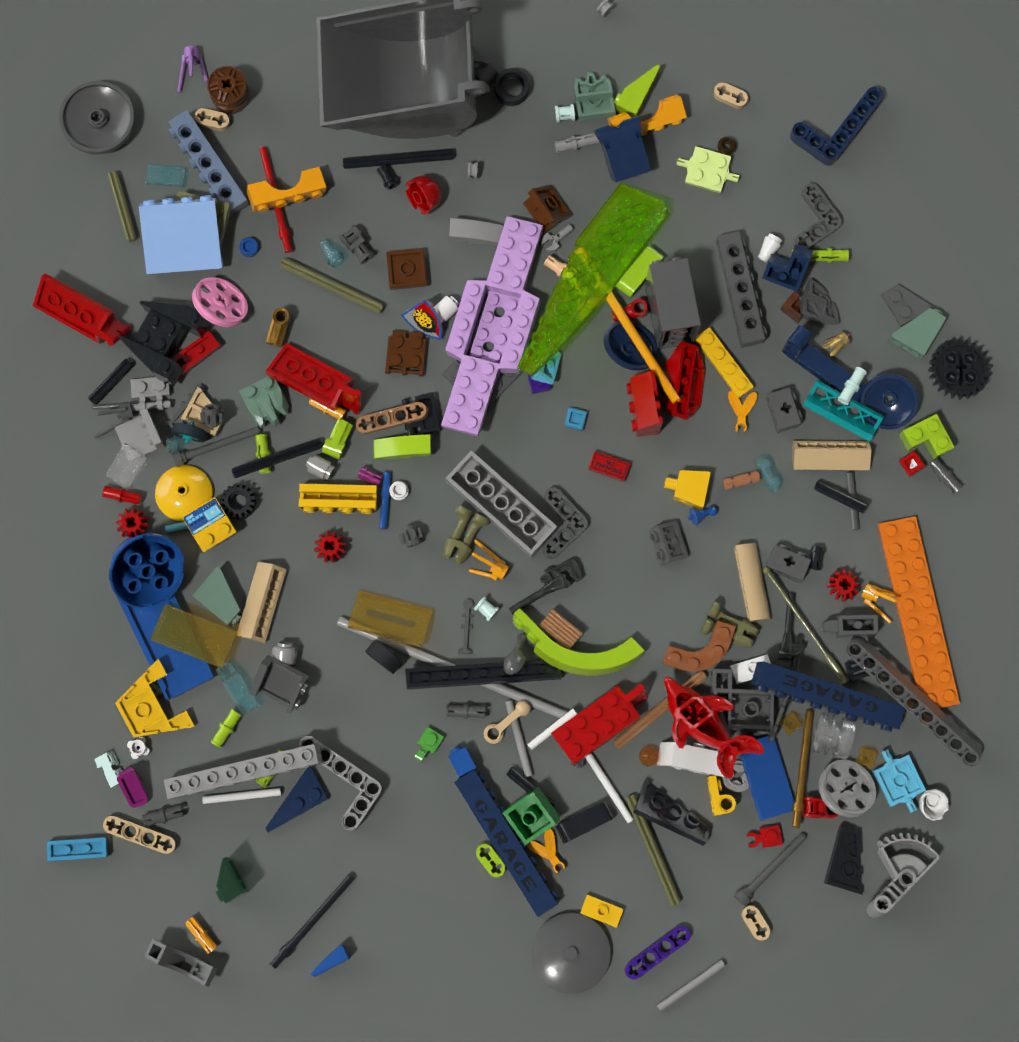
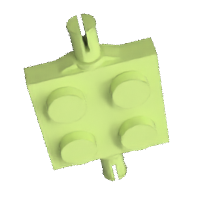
M695 146L693 156L689 161L678 158L677 161L678 166L687 168L685 183L721 193L726 180L737 183L739 175L729 172L731 156Z

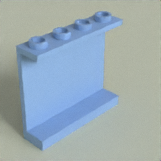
M211 195L200 196V199L195 200L192 197H182L181 201L166 198L162 199V202L155 203V200H144L143 204L139 205L147 274L223 268L216 198H212Z

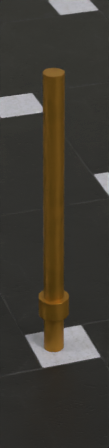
M812 711L805 712L796 798L792 807L794 812L792 827L800 828L801 815L804 813L805 804H803L813 720Z

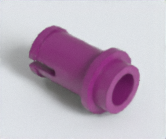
M361 467L357 477L360 478V481L365 480L378 487L383 476L368 470V467Z

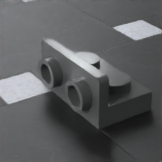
M677 521L660 524L649 530L650 539L653 542L656 558L660 566L689 557Z

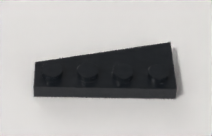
M646 778L643 781L633 813L704 846L707 842L711 826L694 813H688L681 807L682 805L676 800L675 802L665 795L666 793L660 788L659 790L651 785L652 782Z

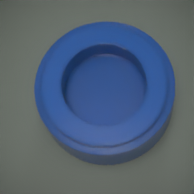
M248 237L240 242L239 249L245 257H253L258 253L259 246L255 239Z

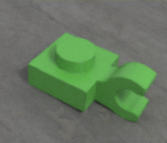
M427 727L417 742L421 748L416 754L415 759L422 762L428 751L434 754L444 737Z

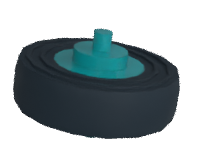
M191 421L190 424L175 423L172 429V433L184 439L186 444H189V441L205 442L207 432L195 426L194 421Z

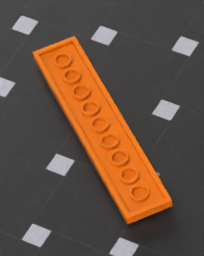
M916 516L880 523L877 526L894 598L897 599L896 607L914 685L939 708L959 705L960 701Z

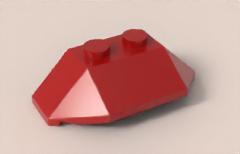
M681 341L666 362L665 375L681 400L679 402L677 400L672 404L664 390L662 391L661 399L670 416L688 420L701 406L705 368L698 352V346Z

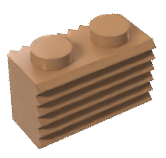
M554 609L549 612L538 626L555 643L569 650L583 634Z

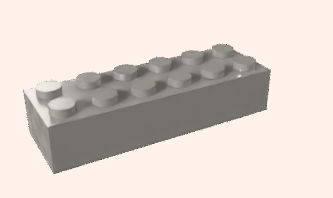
M472 450L445 478L449 486L484 517L489 519L495 527L530 558L535 555L557 530V526Z

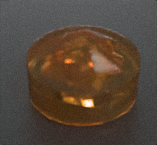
M645 747L639 753V760L644 766H653L658 761V752L653 747Z

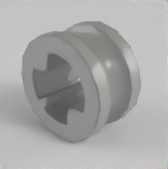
M604 0L597 8V12H601L602 17H606L615 6L613 3H609L610 0Z
M469 161L468 178L473 176L477 179L478 162L472 164Z

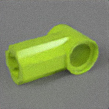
M338 419L330 437H327L323 445L322 453L340 460L345 451V443L353 425Z

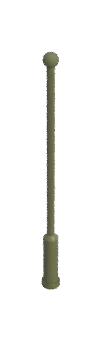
M765 567L763 569V573L769 576L773 584L776 586V588L781 593L783 598L786 600L790 608L793 610L795 615L803 624L807 632L810 634L812 639L820 648V650L825 656L826 662L840 680L841 685L848 682L850 679L846 677V675L839 667L837 662L834 660L832 655H829L826 652V650L821 645L819 640L816 638L812 630L809 628L807 623L799 614L795 606L792 604L790 599L782 590L778 582L770 573V568Z

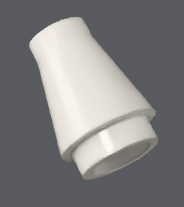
M769 233L768 236H765L758 258L767 263L771 254H774L781 247L782 240Z

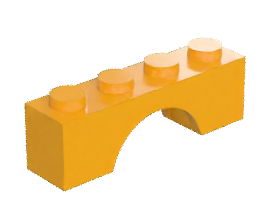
M676 94L659 100L656 113L650 119L640 121L641 136L648 134L647 131L654 129V131L664 129V125L670 123L676 125L681 123L682 119L687 118L681 96ZM623 112L608 117L607 120L610 127H616L623 120L631 117Z
M320 167L301 171L298 184L288 190L275 189L266 180L247 185V195L252 210L259 213L266 212L272 207H284L287 203L291 202L301 203L311 197L316 199L323 196L326 191Z

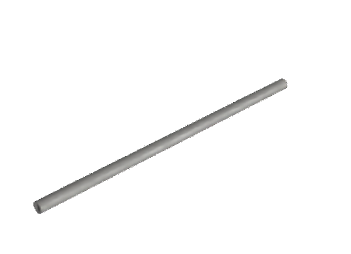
M340 617L337 626L373 641L376 640L380 644L435 667L456 665L346 618ZM503 684L481 685L516 701H527L531 707L559 719L568 713V711Z

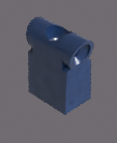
M639 116L623 120L616 127L605 126L594 130L597 139L602 145L611 180L619 182L651 171L641 137Z

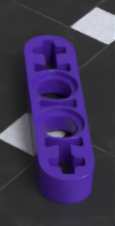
M678 926L626 964V976L630 979L640 978L686 944L690 939V931L684 926ZM678 930H680L681 932L686 931V934L684 935L686 939H678L677 941H675L676 943H678V945L675 947L673 941L668 937L672 935V938L674 939L678 936ZM663 941H668L671 944V949L667 953L660 950V944ZM653 953L655 956L654 963L646 964L644 961L645 954ZM640 958L641 963L647 968L643 970L640 967L637 970L638 974L636 976L634 974L630 975L628 973L630 971L629 966L636 967L639 965L637 960Z

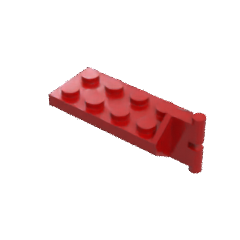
M46 273L41 276L33 307L99 344L105 340L109 346H113L120 340V335L124 337L132 330L131 325H125L116 320L114 312Z
M285 343L266 369L268 376L333 411L344 406L353 411L355 415L361 413V391L352 388L354 384L353 378L288 343Z
M639 684L626 695L616 686L551 733L573 765L579 763L641 718L634 707L648 698L644 686Z

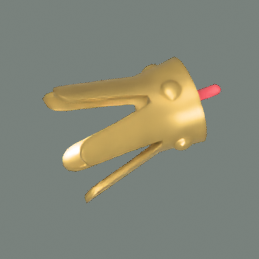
M840 332L836 337L823 341L828 342L823 346L824 349L836 347L830 353V357H835L843 347L850 344L848 338L850 334L846 335L844 332Z

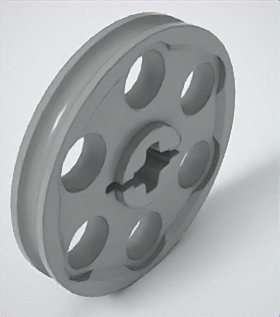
M837 760L829 764L822 771L818 783L819 792L824 803L834 813L843 817L854 818L863 815L872 807L876 798L875 783L869 772L860 764L850 760ZM850 768L856 771L857 777L850 775ZM831 769H836L839 772V777H835L831 773ZM826 784L833 787V793L826 790ZM852 784H854V785L850 788V790H846V791H844L843 793H840V792H842V791L845 789V787H847V786L849 787V786H851ZM861 784H865L869 788V793L861 789ZM838 800L846 804V809L839 807ZM856 800L863 803V809L856 806Z

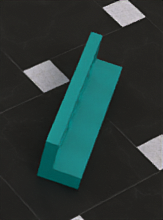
M816 380L803 406L870 442L884 416L852 398L848 405L836 406L833 404L832 399L838 398L841 392ZM819 387L824 390L826 396L820 397L814 394L816 388ZM855 407L859 410L860 414L853 415L848 408ZM872 416L877 419V422L873 426L867 423L865 417Z

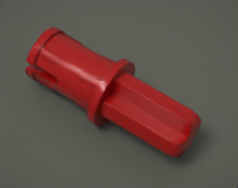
M106 485L103 488L102 497L118 500L119 503L124 501L136 505L141 502L140 494L125 491V488L117 489Z

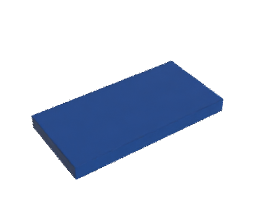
M768 736L756 739L763 746L764 753L740 754L760 821L791 812L793 803H795L775 738L771 743H768Z

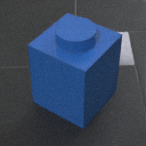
M458 746L450 751L451 755L448 757L459 778L477 769L466 747L461 748Z

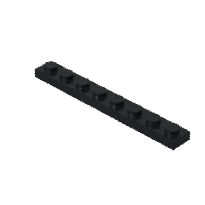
M544 660L525 661L524 666L512 675L506 674L504 671V662L405 669L407 690L561 680L562 674L561 669L550 665Z

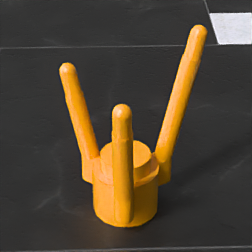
M475 539L474 542L496 561L492 563L473 552L472 556L491 566L490 572L492 574L474 569H469V572L492 578L495 581L497 578L502 580L509 566L505 565V561L501 560Z
M868 583L861 595L865 599L863 603L869 605L888 623H892L872 601L876 602L880 596L896 603L897 599L891 597H894V592Z

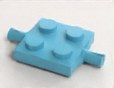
M889 749L881 752L886 763L881 768L872 772L889 807L898 803H906L910 813L918 810L913 799L917 794L926 791L910 756L907 755L893 760Z

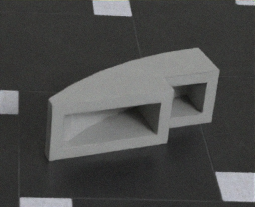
M450 218L449 239L450 241H467L469 244L498 245L504 226L483 221Z

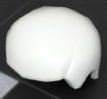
M938 789L927 790L919 799V809L926 818L932 821L941 820L944 813L949 810L948 797L943 791Z

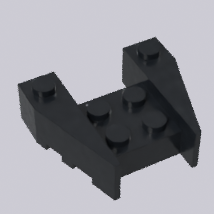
M140 301V305L148 312V315L132 341L121 335L119 338L159 380L175 386L183 369L177 362L171 360L170 357L186 331L202 338L211 322L190 306Z

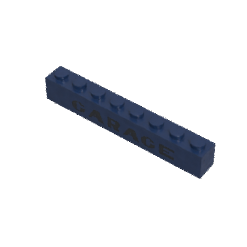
M764 661L756 663L751 685L757 686L756 690L765 693H768V690L773 691L777 697L786 698L788 696L793 698V702L800 704L807 702L810 703V707L819 710L823 707L828 709L830 714L839 715V713L846 715V719L853 721L860 719L863 720L865 725L874 727L876 724L881 726V730L892 732V729H900L905 710L901 705Z
M472 770L454 783L536 916L539 917L558 905L556 900L559 898L553 889L549 891L545 885L548 881L542 872L538 873L535 869L538 864L532 855L527 856L524 851L527 849L526 845L521 839L518 840L514 835L515 830L504 819L502 814L504 810L501 805L496 806L493 801L496 797L490 788L486 789L483 785L485 779L480 771L476 773L475 770Z

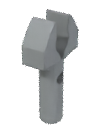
M567 225L555 235L546 233L542 238L541 246L548 241H553L552 246L548 247L546 252H556L559 249L558 241L573 231V227Z

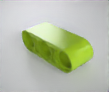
M649 245L618 281L616 287L629 298H632L645 283L649 264L656 260H663L664 256Z

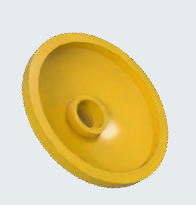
M190 465L175 466L167 470L160 477L155 489V498L159 509L164 515L172 520L185 522L182 516L212 499L213 489L209 478L200 469ZM180 488H185L183 494L179 493Z

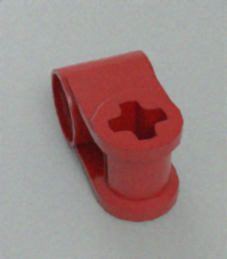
M803 798L805 810L802 817L833 819L839 816L836 813L829 815L826 811L827 805L821 798Z

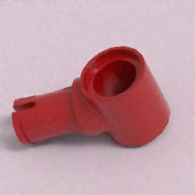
M636 299L623 308L628 318L631 317V319L636 317L644 318L650 311L648 304L643 299ZM639 304L645 306L644 311L641 313L636 312V307ZM612 310L611 313L613 315L614 322L619 321Z

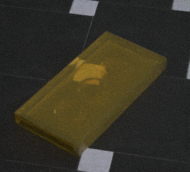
M165 604L150 640L223 669L237 632Z

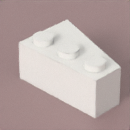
M687 741L683 749L679 748L675 742L660 743L657 760L658 766H669L679 770L683 769L693 771L694 773L724 777L717 766L719 749L712 747L711 750L704 749L705 745L693 743V746L687 745Z

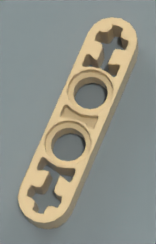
M109 816L103 822V828L107 833L158 852L170 854L177 847L176 840L171 836L119 817ZM114 819L115 824L122 826V822H124L125 825L122 827L121 834H118L120 829L113 828L111 831L108 822H112ZM129 826H133L136 829V834L133 837H128L125 833ZM147 833L154 835V841L151 844H147L144 841V836ZM159 836H162L160 841L167 842L169 839L172 848H168L166 851L164 850L165 846L158 844V848H156L155 845L158 842Z

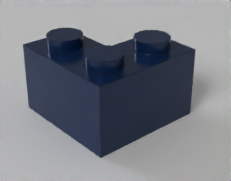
M795 244L789 260L771 254L762 279L798 292L813 250Z

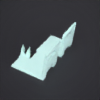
M114 751L106 752L94 759L97 768H103L110 787L119 784L116 773L118 774L123 770L118 768L113 771L111 765L119 764Z

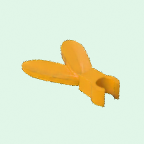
M730 391L728 400L737 416L735 431L737 433L739 430L738 426L741 425L744 427L743 432L745 433L747 430L746 416L757 400V393L752 392L749 394L742 405L740 399H737L734 393Z
M550 828L544 833L545 847L535 841H531L526 845L533 853L548 859L553 866L554 872L558 874L555 866L561 864L563 869H565V866L555 856V836Z

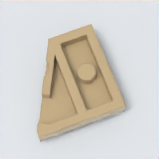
M197 387L181 420L188 424L194 421L195 426L216 437L223 422H220L219 426L213 428L207 427L205 422H201V409H205L206 405L212 403L201 388Z

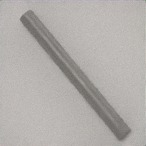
M512 700L505 702L508 715L515 710ZM516 719L511 726L525 777L533 776L519 722Z
M722 960L718 961L657 1004V1007L662 1012L723 969L725 964Z

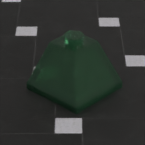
M231 857L222 859L216 885L218 888L216 894L221 902L224 901L225 904L248 893Z

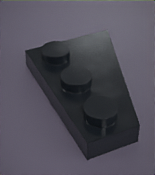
M839 826L824 884L863 895L861 888L862 871L860 869V832Z

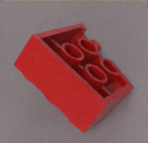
M653 370L630 377L629 383H626L627 395L631 394L632 402H629V411L634 416V420H631L632 432L636 431V437L657 435L663 424L662 417H659L660 402L656 400L658 391Z

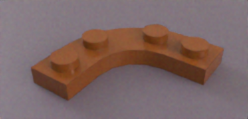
M717 620L708 645L697 651H689L668 644L663 664L684 671H702L714 666L728 651L736 626Z

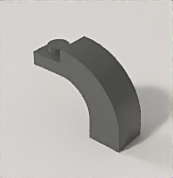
M156 939L151 940L144 955L148 960L184 974L207 987L210 986L218 969L186 951Z

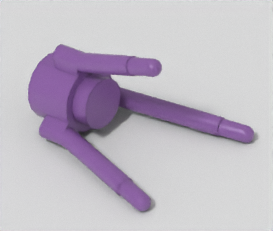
M196 46L184 48L177 90L179 93L182 89L186 63L189 65V76L192 77L193 65H196L197 61H199L204 80L208 82L202 54H199V49Z

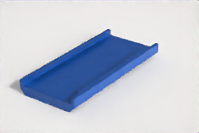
M175 594L158 606L141 608L128 606L117 597L149 665L151 666L156 660L160 659L167 672L166 676L157 680L167 701L214 678Z

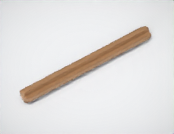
M699 671L682 686L694 690L707 679V676L703 671ZM667 698L613 741L616 748L621 749L668 711Z

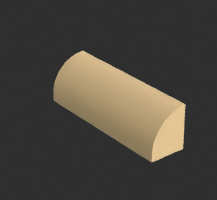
M793 441V470H870L872 449L869 441Z
M757 544L736 545L734 552L747 619L751 623L770 620L771 615Z
M257 563L236 636L265 643L286 569L274 564Z

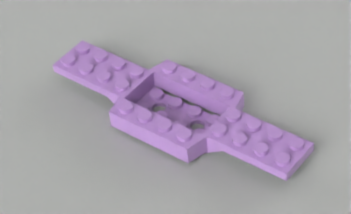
M507 216L487 281L467 280L445 349L447 355L461 363L441 424L443 428L479 437L499 374L520 372L541 304L538 297L526 292L525 289L543 231V225ZM487 293L488 297L474 338V342L469 356H467V351L473 336V332L484 301V297ZM497 308L505 310V314L502 317L494 315V311ZM490 342L494 345V349L491 352H486L483 349L484 344Z

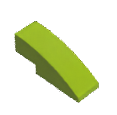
M430 434L374 440V459L431 456Z

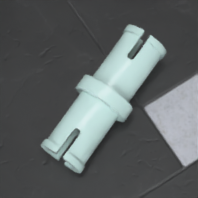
M856 367L851 378L845 382V388L838 397L840 403L848 405L854 393L858 392L860 389L859 385L867 374L864 369Z

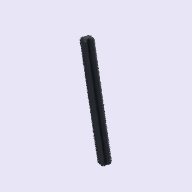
M452 149L348 157L343 158V168L452 160L454 156Z

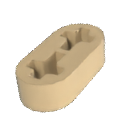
M719 83L715 86L713 94L716 100L736 109H742L747 104L748 96L743 90L727 83ZM725 89V93L722 96L719 95V92ZM741 96L742 101H740V103H737L736 98Z
M205 108L198 109L195 112L194 118L200 127L225 131L230 126L229 117L223 112ZM203 114H206L208 119L201 121L199 116L202 117ZM221 118H224V121L226 123H222V125H219L217 121H220Z
M748 905L744 907L741 916L755 939L766 940L770 935V928L760 911L755 906ZM748 909L755 911L753 916L756 922H753L751 918H746ZM757 923L761 928L765 927L764 937L756 935L758 929L755 925Z

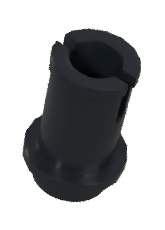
M386 164L380 166L377 172L384 182L383 186L388 190L393 189L397 186V178L393 177Z
M812 546V549L809 550L811 552V562L808 569L821 571L822 554H825L823 547Z

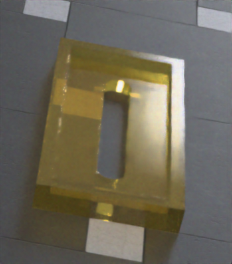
M358 591L348 628L423 648L433 610ZM368 610L413 621L416 625L408 627L395 622L377 619L367 615L366 612Z

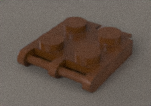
M393 330L392 336H388L385 374L393 372L402 373V375L417 374L419 377H423L426 339H423V333L410 332L409 338H406V331ZM390 367H400L403 369H391ZM407 368L420 369V370H419V371L407 370Z

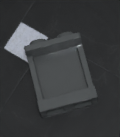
M267 655L261 662L248 693L255 697L261 692L288 707L286 713L290 714L294 709L297 710L302 702L300 696L305 694L309 686L306 684L309 676Z

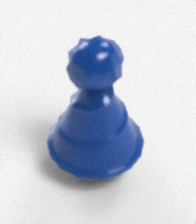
M714 506L708 507V510L690 508L688 520H692V523L697 526L707 515L715 516L718 512L717 508Z

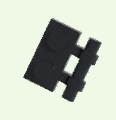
M433 393L415 396V402L425 404L429 409V414L424 420L404 425L408 436L416 435V428H420L421 435L440 432ZM409 399L402 400V405L410 404ZM418 407L417 410L419 416L421 415V412L424 411V409H421L420 407Z

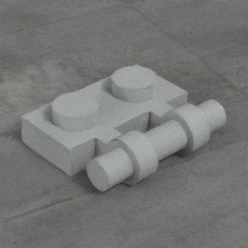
M157 377L130 380L132 399L140 400L139 403L132 404L133 411H140L145 408L162 411L164 408H171L170 400L163 401V397L171 396L169 384L159 380ZM146 398H157L156 402L146 403Z

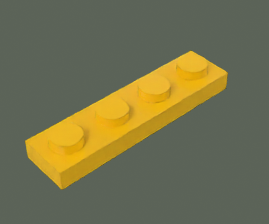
M710 327L697 335L695 342L737 399L754 388Z

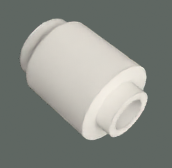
M445 296L433 307L438 313L441 323L443 321L446 322L458 311L457 306L459 303L454 297L451 296L449 298Z

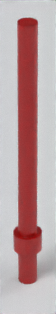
M265 146L260 147L259 151L267 183L277 189L267 148ZM274 207L280 230L278 231L279 238L283 242L285 253H291L292 247L289 239L291 235L286 227L282 207Z

